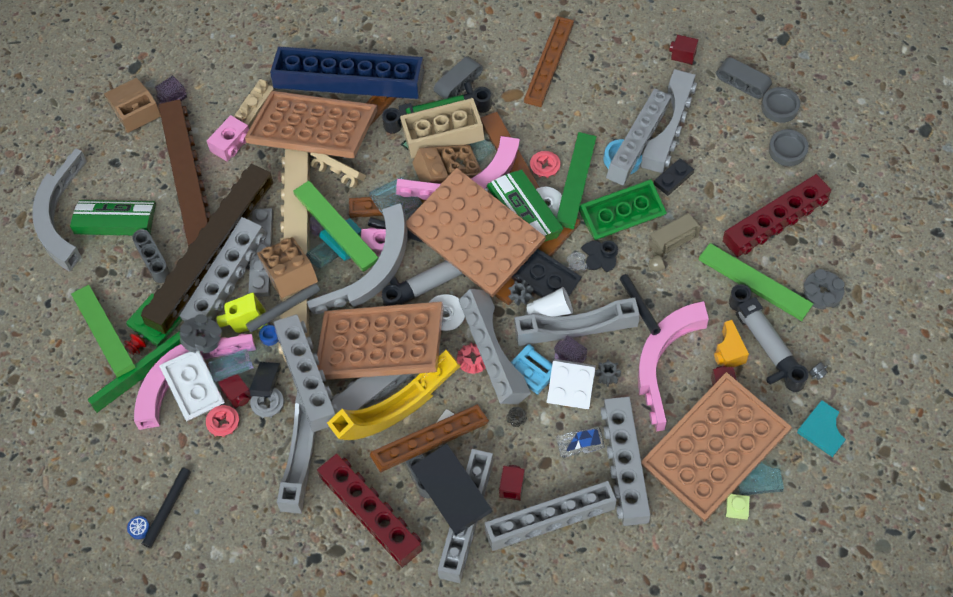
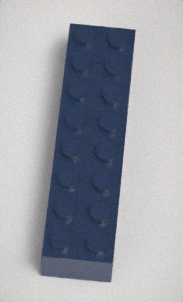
M278 46L270 74L273 88L419 99L424 76L423 57Z

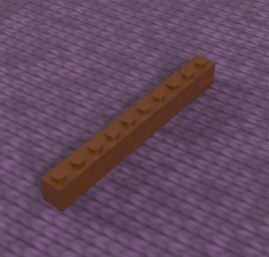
M178 99L158 104L189 247L198 237L199 231L207 225L211 214L210 211L206 212V207L209 204L206 195L203 196L202 194L205 191L203 180H199V176H202L200 166L196 165L195 162L199 161L197 152L192 149V146H195L193 135H189L192 128L190 121H186V117L189 116L187 107L182 106L181 100Z

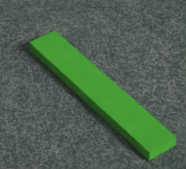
M310 181L293 190L298 200L363 272L376 264L379 257Z
M711 243L699 257V261L734 282L748 286L751 292L800 321H803L813 306L812 302Z
M90 285L71 293L116 377L118 378L136 368Z

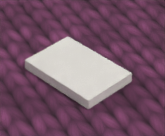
M196 350V353L189 351L159 365L186 422L211 411L217 406L225 404L200 351Z

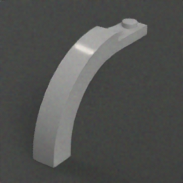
M77 148L68 155L66 161L57 169L54 176L46 174L36 192L32 212L34 228L43 247L57 264L69 272L79 261L81 255L77 247L66 242L56 232L54 214L60 196L87 162L83 152Z
M401 203L382 209L386 225V237L383 250L376 264L357 282L307 301L308 307L313 314H322L334 306H344L348 301L353 307H356L373 298L391 281L400 267L407 245L408 228Z

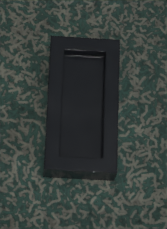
M259 363L249 389L250 396L271 398L281 370L280 363Z

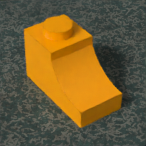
M733 320L726 321L722 330L724 341L717 345L716 353H714L715 360L718 365L737 367L746 364L749 353Z

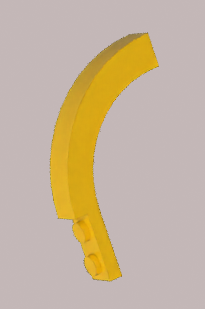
M445 350L438 357L437 372L420 373L403 389L371 407L360 410H345L342 408L327 424L338 439L356 440L379 433L400 422L433 397L432 393L461 366L451 353Z

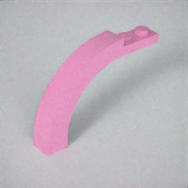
M501 136L498 151L492 162L481 173L470 179L483 189H486L488 183L509 174L517 156L520 139ZM397 179L396 194L402 197L413 196L427 200L441 184Z
M704 301L682 307L664 318L658 324L661 329L660 333L657 335L650 334L643 347L638 370L639 395L645 394L647 406H651L652 412L649 413L650 422L652 425L655 424L656 432L665 430L666 426L665 413L656 378L657 363L666 348L676 339L687 333L707 328L709 318Z
M239 334L236 337H221L219 346L209 353L200 351L203 360L219 356L254 351L256 347L252 334ZM181 344L166 353L152 367L142 382L134 409V422L139 430L160 426V407L169 385L159 365L189 352Z

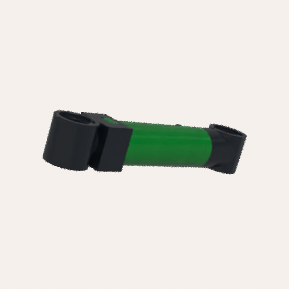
M468 81L464 83L467 94L412 106L411 103L398 106L399 110L387 108L382 113L384 130L390 134L399 132L402 128L400 116L471 98L474 99L478 112H488L492 107L491 91L486 87H478L473 91L472 84Z

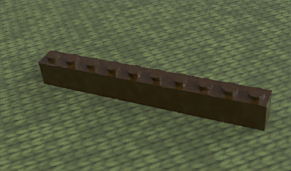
M250 164L242 172L241 178L232 186L228 196L221 201L217 211L210 216L207 225L199 231L198 237L189 245L183 258L178 260L175 269L167 275L161 288L156 290L151 302L143 308L141 317L145 325L166 335L184 310L241 217L248 219L273 185L271 172L254 164Z

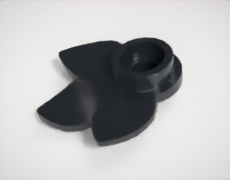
M607 240L603 243L590 241L581 247V250L589 255L585 263L586 269L597 270L602 267L605 272H609L616 266L615 257L618 254V247L613 241Z

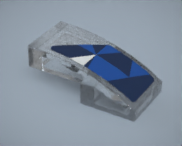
M599 427L577 430L556 437L562 458L580 452L587 454L605 448Z

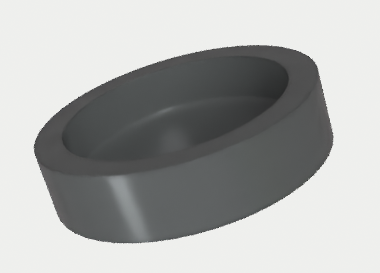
M783 87L768 90L764 94L761 103L763 114L768 119L779 123L793 120L800 108V99L797 94Z
M780 130L770 140L769 154L778 164L795 166L800 164L807 155L808 142L801 133L795 130Z

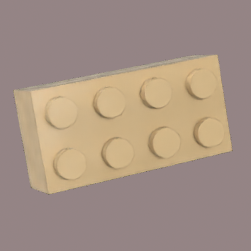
M473 98L400 116L411 159L415 158L419 148L460 146L484 140L483 125Z

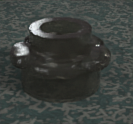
M520 407L511 408L506 416L507 422L511 423L513 427H519L521 424L524 425L527 421L526 412Z

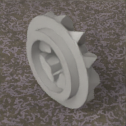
M276 388L273 389L271 398L267 397L271 402L270 408L262 405L265 403V397L252 396L250 405L255 415H259L262 418H272L276 413L279 414L281 408L284 407L282 393Z

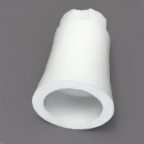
M564 287L545 297L534 300L533 303L527 304L526 307L528 315L537 314L557 317L573 314L572 304Z

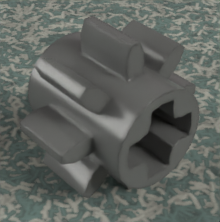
M523 280L522 284L515 281V284L509 287L511 295L508 297L511 300H515L514 303L517 306L520 303L527 305L528 301L534 298L531 294L534 288L528 286L525 280Z
M609 359L603 364L598 363L599 369L595 370V376L599 377V384L603 383L609 387V384L618 383L617 377L621 376V370H616L618 363H612Z

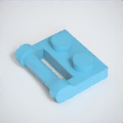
M528 344L511 363L524 376L528 388L538 395L550 382L553 364L536 352L532 345ZM531 357L542 367L548 370V372L545 373L526 358Z

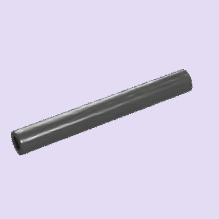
M316 283L306 287L246 323L247 329L250 333L318 293L320 288Z

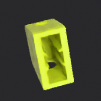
M250 293L227 302L224 305L226 314L217 316V323L220 328L230 325L236 333L246 332L249 330L245 324L265 313L266 309L255 294Z

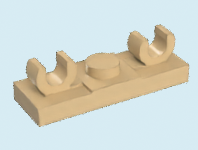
M260 79L234 117L247 124L250 128L270 92L275 91V88L268 85L267 81Z
M310 153V155L316 157V159L312 160L311 167L316 168L317 164L320 163L319 171L324 172L327 165L331 166V171L339 175L341 172L345 173L346 175L342 177L341 182L347 184L348 180L351 179L350 187L352 188L357 186V179L364 181L367 176L326 154Z

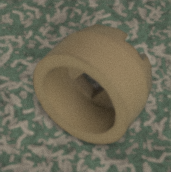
M660 255L650 259L649 267L652 271L658 272L665 269Z

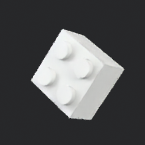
M554 359L547 403L589 409L596 365Z

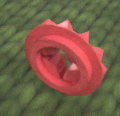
M540 151L532 156L530 168L533 174H537L539 178L546 176L548 179L549 176H555L556 172L560 170V159L553 152ZM548 160V166L542 169V165Z
M471 342L470 345H463L462 349L458 351L457 362L463 371L475 374L486 369L476 344ZM472 352H474L475 356L477 357L475 364H473V361L471 360V358H469L471 357Z
M221 405L213 408L208 413L206 427L215 437H225V435L233 434V431L238 428L240 419L234 408ZM226 417L228 423L220 426L217 420H223Z

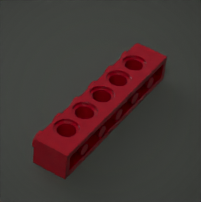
M815 174L724 232L723 243L737 258L743 254L747 255L758 244L763 245L767 242L769 237L780 234L788 225L796 224L799 218L804 215H810L818 206L826 205L830 200V187Z
M336 453L317 469L319 478L403 568L422 552L420 537L415 532L410 533L406 528L408 526L400 516L396 518L392 513L393 509L386 501L382 503L378 498L379 494L372 486L368 488L364 483L366 482L364 477L359 472L354 473L350 462L345 457L341 459ZM342 476L348 477L346 481H338ZM355 491L362 492L359 496H352V493ZM368 506L376 507L375 510L371 512L366 511V508ZM382 521L390 522V524L386 527H381L379 525ZM397 536L404 537V540L401 542L393 541Z

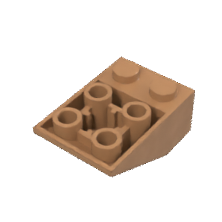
M137 78L104 93L127 133L161 117L153 97Z
M470 145L419 148L412 162L420 182L442 184L456 168L469 178H473L482 172Z
M293 237L283 239L280 243L265 247L257 253L281 299L318 282L310 260Z

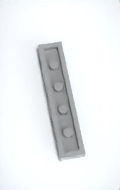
M272 208L255 209L252 213V222L263 227L266 237L263 244L259 245L255 251L254 259L250 262L248 293H254L256 297L270 296V278L257 253L265 247L272 246L273 210Z

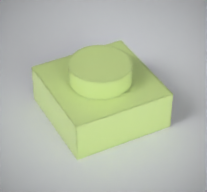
M731 494L726 501V517L748 519L750 496Z

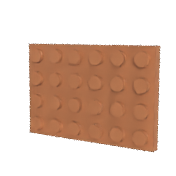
M271 91L246 134L245 140L249 144L355 158L375 117L377 105Z
M458 168L446 178L406 221L409 231L491 297L496 295L546 240L543 234Z
M431 302L324 311L317 352L320 364L317 365L318 370H323L326 380L437 372L444 309L443 303Z
M726 372L641 461V465L698 517L706 522L792 430V427Z

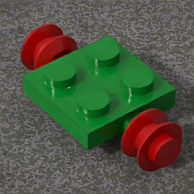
M153 293L126 322L129 328L138 333V335L130 334L131 340L124 341L126 351L132 355L135 353L140 355L139 348H146L145 339L159 347L182 321L179 315L166 335L145 325L141 314L143 308L153 299Z

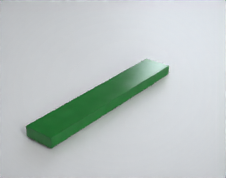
M578 132L557 214V220L562 227L570 229L575 227L597 136Z
M179 332L134 364L136 368L115 378L88 398V402L95 412L101 411L145 378L152 367L166 353L180 345Z

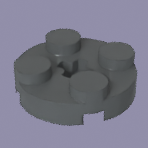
M818 269L810 274L804 282L803 292L806 296L805 299L812 302L813 307L818 309L834 308L841 302L844 296L845 283L834 273ZM819 287H825L829 292L821 293V288Z
M199 314L194 318L186 320L181 325L179 332L180 343L190 352L196 353L197 350L209 353L219 346L222 330L215 321L203 314ZM197 333H202L204 337L201 335L197 337L196 335Z

